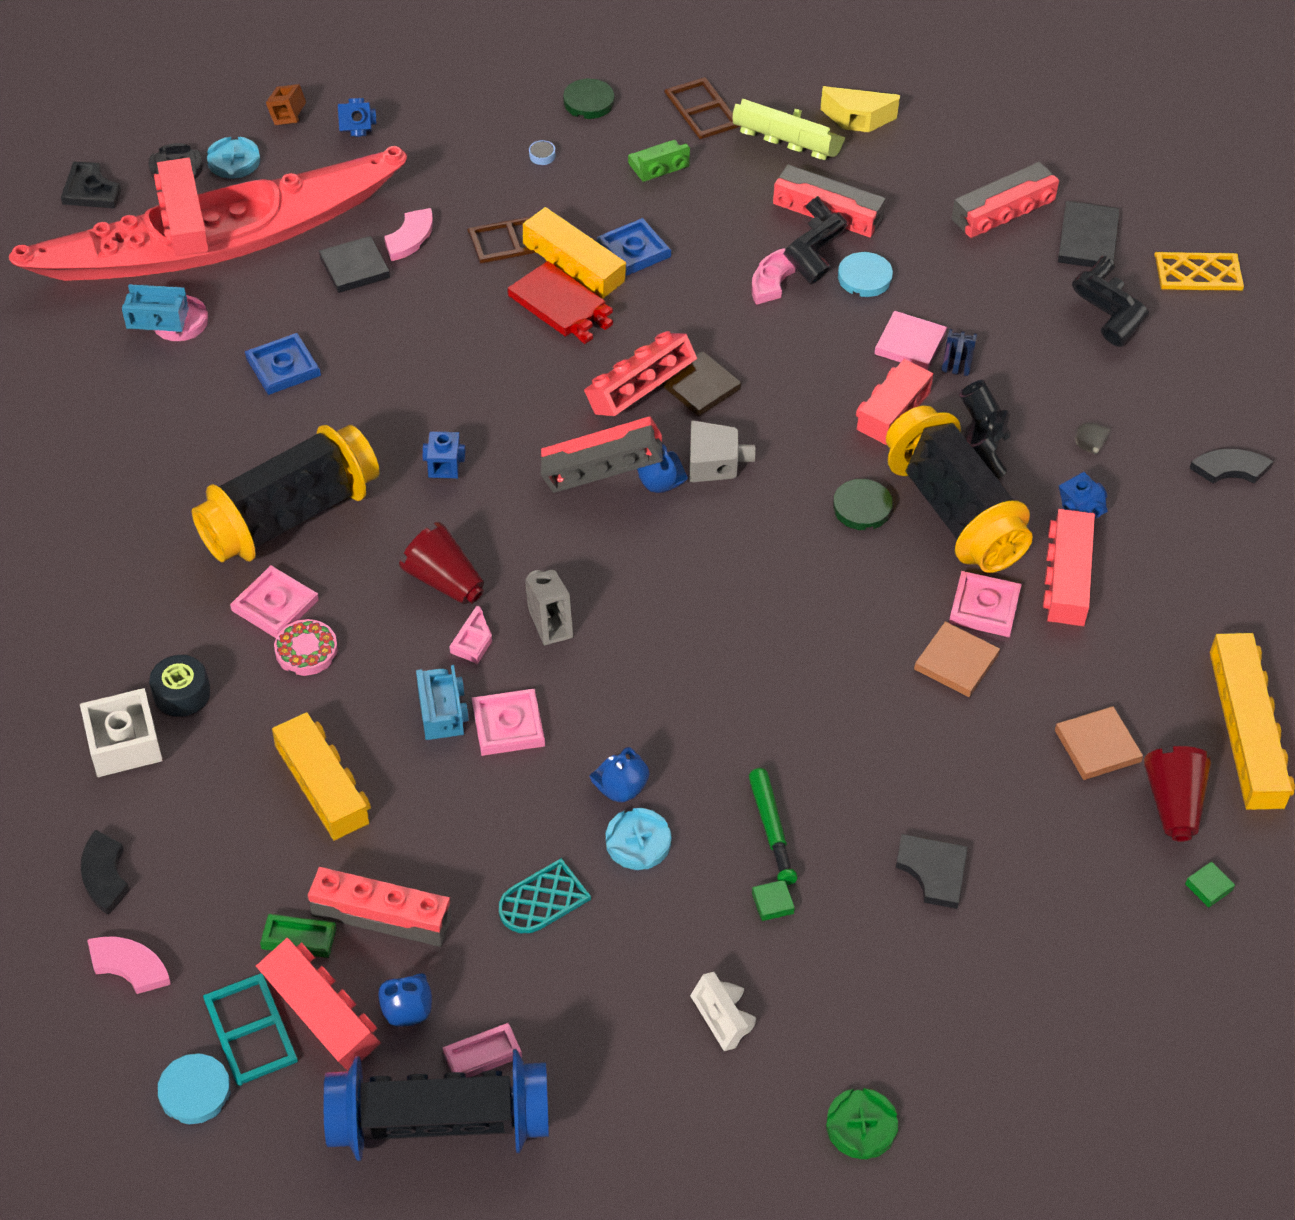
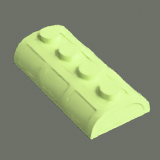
M742 99L741 104H735L732 119L735 125L741 127L740 132L755 136L756 132L765 135L763 140L778 144L779 140L789 142L787 148L802 152L803 148L812 150L811 156L818 159L826 160L827 156H837L845 140V137L829 132V127L800 118L802 110L795 109L793 115L746 99Z

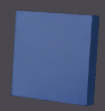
M643 218L597 237V243L626 262L625 276L671 257V249Z
M298 333L245 351L247 361L268 395L321 376L320 368Z

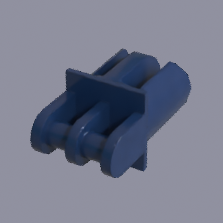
M949 329L941 368L944 373H947L951 357L955 359L952 374L958 375L960 361L965 360L963 376L969 375L977 333H974L972 336L966 335L965 331H961L960 334L954 333L953 329Z

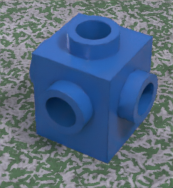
M364 98L348 99L349 103L338 104L339 131L341 133L351 132V137L367 136L366 131H372V125H377L376 109H371L369 102L364 103ZM361 114V120L354 121V115Z
M459 432L429 433V442L423 443V461H427L429 478L458 479L460 462H465L466 453L465 445L460 444Z
M1085 472L1059 485L1064 510L1094 513V519L1108 512L1105 500L1108 496L1105 488L1101 483H1095Z

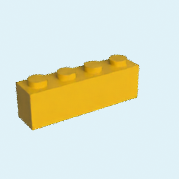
M544 207L523 223V244L527 248L534 250L544 257L546 261L554 264L602 299L625 282L626 262L548 208Z
M306 712L272 728L276 749L333 841L368 825L367 810L371 809L369 800L363 791L358 793L354 787L356 782L349 768L343 769L340 765L341 759L333 744L328 746L326 743V735L321 724L318 721L314 723Z

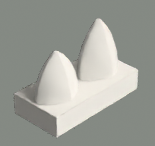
M715 972L702 975L690 996L724 1051L735 1049L742 1037L753 1029L756 1017L738 1010L734 1005L742 997L744 988L732 983L720 982Z

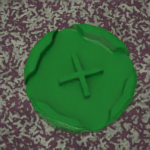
M866 1088L856 1091L850 1089L844 1091L833 1100L827 1113L826 1129L830 1141L840 1152L851 1158L865 1160L875 1158L889 1150L896 1139L898 1132L897 1113L894 1105L886 1096L879 1092Z

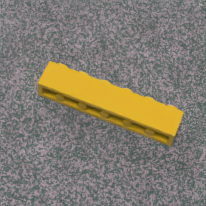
M1253 633L1216 634L1210 650V657L1246 810L1285 809L1290 796L1294 794L1295 784L1293 777L1288 775V755L1286 750L1282 749L1280 743L1281 727L1279 723H1275L1273 715L1275 710L1274 699L1272 696L1269 697L1267 691L1268 675L1266 671H1262L1261 647L1256 646Z

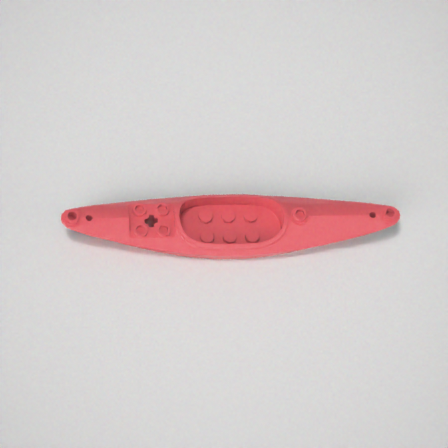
M391 146L384 152L299 174L289 173L275 180H253L198 194L208 245V251L175 256L173 245L167 246L164 229H169V227L163 226L161 210H166V208L160 209V206L157 205L141 215H126L120 221L110 224L105 222L97 223L93 229L29 246L17 245L9 254V260L17 267L63 281L136 277L181 271L219 263L288 240L361 204L375 193L396 170L405 164L407 155L399 147Z

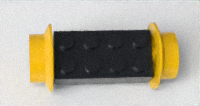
M918 406L910 409L896 419L887 432L886 444L890 448L888 454L889 468L896 475L910 477L957 539L955 554L959 561L964 564H978L987 573L998 572L1011 566L1026 553L1032 543L1033 536L1027 528L1030 518L1029 509L1024 503L1014 501L961 434L960 422L954 415L945 412L937 413L930 406Z
M322 425L318 427L316 435L219 487L214 484L209 485L206 489L207 501L192 509V518L204 544L218 561L225 562L239 555L244 560L250 562L255 559V548L347 497H351L356 501L364 499L366 496L365 484L379 476V465L369 442L355 426L347 425L335 431L328 425Z

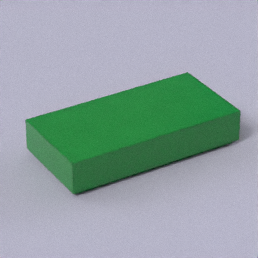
M268 914L260 942L261 949L273 951L288 937L296 947L302 942L314 956L329 958L336 932L335 922Z

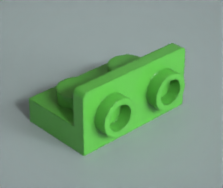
M676 140L668 141L629 154L628 163L641 181L644 182L689 167L690 147L688 144L679 145Z

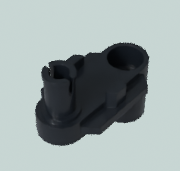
M819 196L813 198L805 207L815 217L808 223L812 229L794 240L783 253L810 285L819 281L831 268L830 264L817 250L838 237L849 224L840 212L832 213Z
M1101 256L1090 271H1082L1074 279L1072 287L1080 297L1111 315L1110 319L1101 328V333L1109 343L1122 347L1147 319L1149 312L1140 301L1121 290L1125 285L1122 280L1117 277H1113L1109 283L1104 280L1115 268V264L1110 258L1104 263L1107 256Z
M978 380L967 385L959 393L961 400L973 418L971 424L966 427L964 437L995 477L999 479L1007 473V469L1001 462L996 450L1001 438L1004 441L1010 438L1011 433L1007 428L1010 414L1008 410H1001L986 382Z

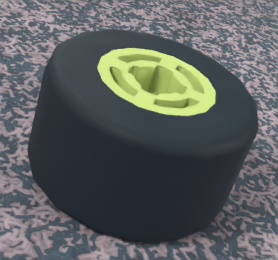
M173 655L157 663L150 673L149 684L156 707L165 714L173 717H185L194 714L205 706L210 697L208 675L204 665L197 658L189 655Z

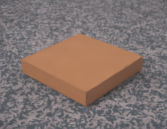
M945 621L916 661L914 670L970 698L999 656L1000 648Z
M1114 706L1056 724L1055 732L1083 780L1142 761L1143 755Z

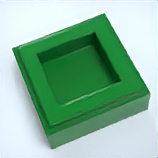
M1212 861L1188 877L1185 883L1208 908L1231 893L1235 887V884Z
M785 880L752 887V895L761 921L794 914L795 907Z

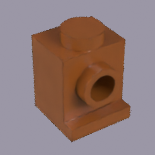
M300 84L276 87L266 101L274 125L298 123V115L306 104Z

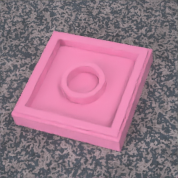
M894 311L875 347V355L898 362L906 359L928 370L946 335L947 327Z
M271 565L230 606L231 611L276 638L277 634L285 626L298 621L319 601L318 593Z
M961 571L949 623L1010 637L1022 584Z
M535 688L472 697L481 756L545 747V738Z

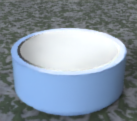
M545 140L532 143L529 147L530 160L538 165L552 163L556 157L555 146Z

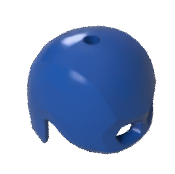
M662 444V462L637 469L642 484L653 493L670 491L685 483L688 479L677 454L673 451L667 452L664 444Z
M626 747L618 756L612 755L607 758L589 777L602 794L615 802L623 803L635 798L643 790L648 782L650 772L642 758L631 747Z
M424 973L405 978L389 979L382 983L379 988L378 997L381 1011L390 1025L401 1027L413 1026L425 1021L429 1017L432 1010V993Z

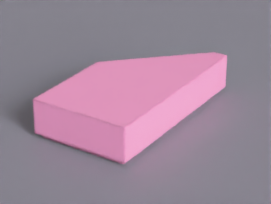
M480 606L475 607L449 646L451 654L476 664L479 663L492 643V634L486 624Z

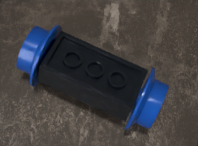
M513 1049V1086L510 1084V1076H502V1071L496 1070L483 1071L480 1073V1077L466 1078L465 1073L450 1072L444 1074V1079H429L427 1074H411L407 1076V1080L392 1081L391 1076L370 1077V1082H363L360 1056L354 1057L349 1071L326 1072L324 1131L327 1147L350 1146L357 1161H362L364 1135L367 1140L512 1134V1116H514L516 1153L521 1152L527 1138L549 1137L546 1062L524 1063L517 1049Z

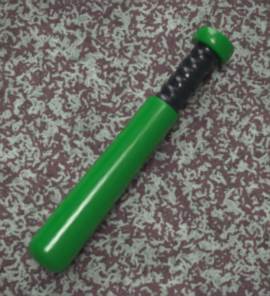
M756 768L750 772L749 781L770 849L773 850L779 870L777 880H785L788 886L797 881L798 875L791 868L785 848L787 842L768 772L764 768Z

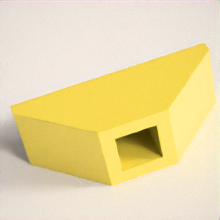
M823 86L820 110L844 130L871 132L897 119L900 95Z

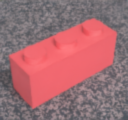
M903 359L896 368L892 367L882 385L878 384L874 388L867 402L863 401L859 405L856 412V417H858L857 430L887 445L886 435L895 420L910 409L920 406L931 393L934 373L906 359Z

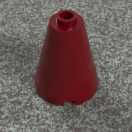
M435 522L434 524L437 528L432 531L425 528L412 540L404 551L407 559L405 563L400 560L399 566L404 572L462 604H467L468 602L473 604L484 593L482 589L484 581L446 526L441 522Z
M1173 746V752L1164 754L1162 748L1156 749L1145 756L1144 766L1164 832L1167 836L1172 837L1174 841H1189L1192 839V836L1199 832L1211 758L1210 756L1207 757L1205 750L1196 747Z

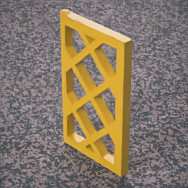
M1154 253L1161 289L1243 291L1244 284L1237 253ZM1163 259H1175L1177 262L1170 266L1163 262ZM1189 259H1203L1206 262L1199 267L1189 261ZM1217 260H1231L1232 264L1227 267ZM1181 265H1185L1193 270V272L1185 276L1176 269ZM1212 265L1222 272L1215 277L1205 271V269ZM1171 274L1181 280V282H1167L1166 277ZM1201 275L1210 282H1195L1193 279ZM1228 275L1235 279L1236 283H1228L1221 280Z

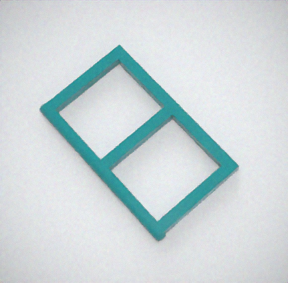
M262 973L203 995L206 1007L238 1086L298 1062ZM259 984L271 1015L225 1033L213 1002ZM275 1024L288 1056L241 1074L228 1042Z

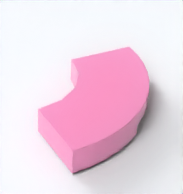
M431 208L405 213V221L402 227L396 232L384 236L391 261L405 258L420 249V245L425 239L430 237L433 228Z
M785 248L766 256L759 263V267L753 274L752 296L756 305L781 298V282L787 276L795 273V267L783 255Z
M98 937L87 940L95 974L111 973L122 976L132 984L136 994L171 985L164 964L146 946L120 937Z

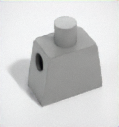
M691 421L689 482L733 479L737 476L738 462H755V445L738 444V429L735 427Z
M540 570L532 571L525 579L527 603L543 645L573 638L570 594L555 570L545 572ZM547 609H550L555 613V615L551 619H548L551 616Z

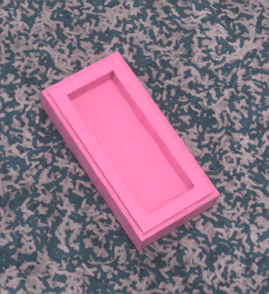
M509 1022L442 1047L450 1071L465 1073L466 1078L513 1061V1049H517L522 1058L521 1049Z

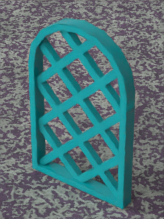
M562 858L503 893L499 901V916L502 923L508 929L517 933H533L590 901L591 895ZM557 868L556 875L547 874L548 872ZM561 868L569 877L560 876ZM542 878L554 880L552 889L540 887ZM537 879L536 886L528 885ZM558 881L570 882L569 892L556 890ZM574 885L578 887L582 894L573 892ZM518 890L516 898L509 897L512 893ZM522 890L535 891L533 900L520 899ZM539 892L551 894L549 903L537 901ZM555 895L566 896V905L553 904ZM571 898H579V899H580V900H578V901H576V902H574L573 904L570 905ZM505 901L515 903L513 912L502 911ZM519 904L531 905L529 915L517 913ZM535 906L548 908L546 917L533 916ZM552 909L561 910L550 917ZM505 916L511 917L510 922L505 918ZM515 918L528 920L526 927L514 925ZM532 921L541 922L539 924L531 926Z

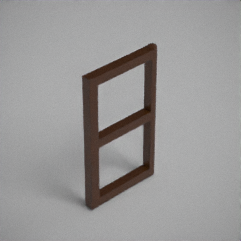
M706 77L664 90L665 94L699 139L740 127L733 123L732 111ZM703 85L714 101L684 109L674 94ZM720 107L730 120L729 123L701 131L690 116Z
M532 216L468 228L467 231L470 234L480 264L536 253L527 247H520L513 226L522 225ZM507 228L514 249L484 255L476 233Z

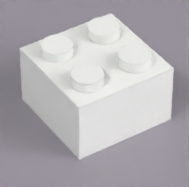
M145 688L80 704L90 754L97 777L162 761Z

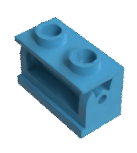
M128 285L130 293L127 294L122 306L126 329L183 331L189 309L185 288Z
M451 665L450 675L446 669L416 670L425 740L464 735L463 722L469 721L466 702L460 703L459 696H464L462 677H456L454 665Z

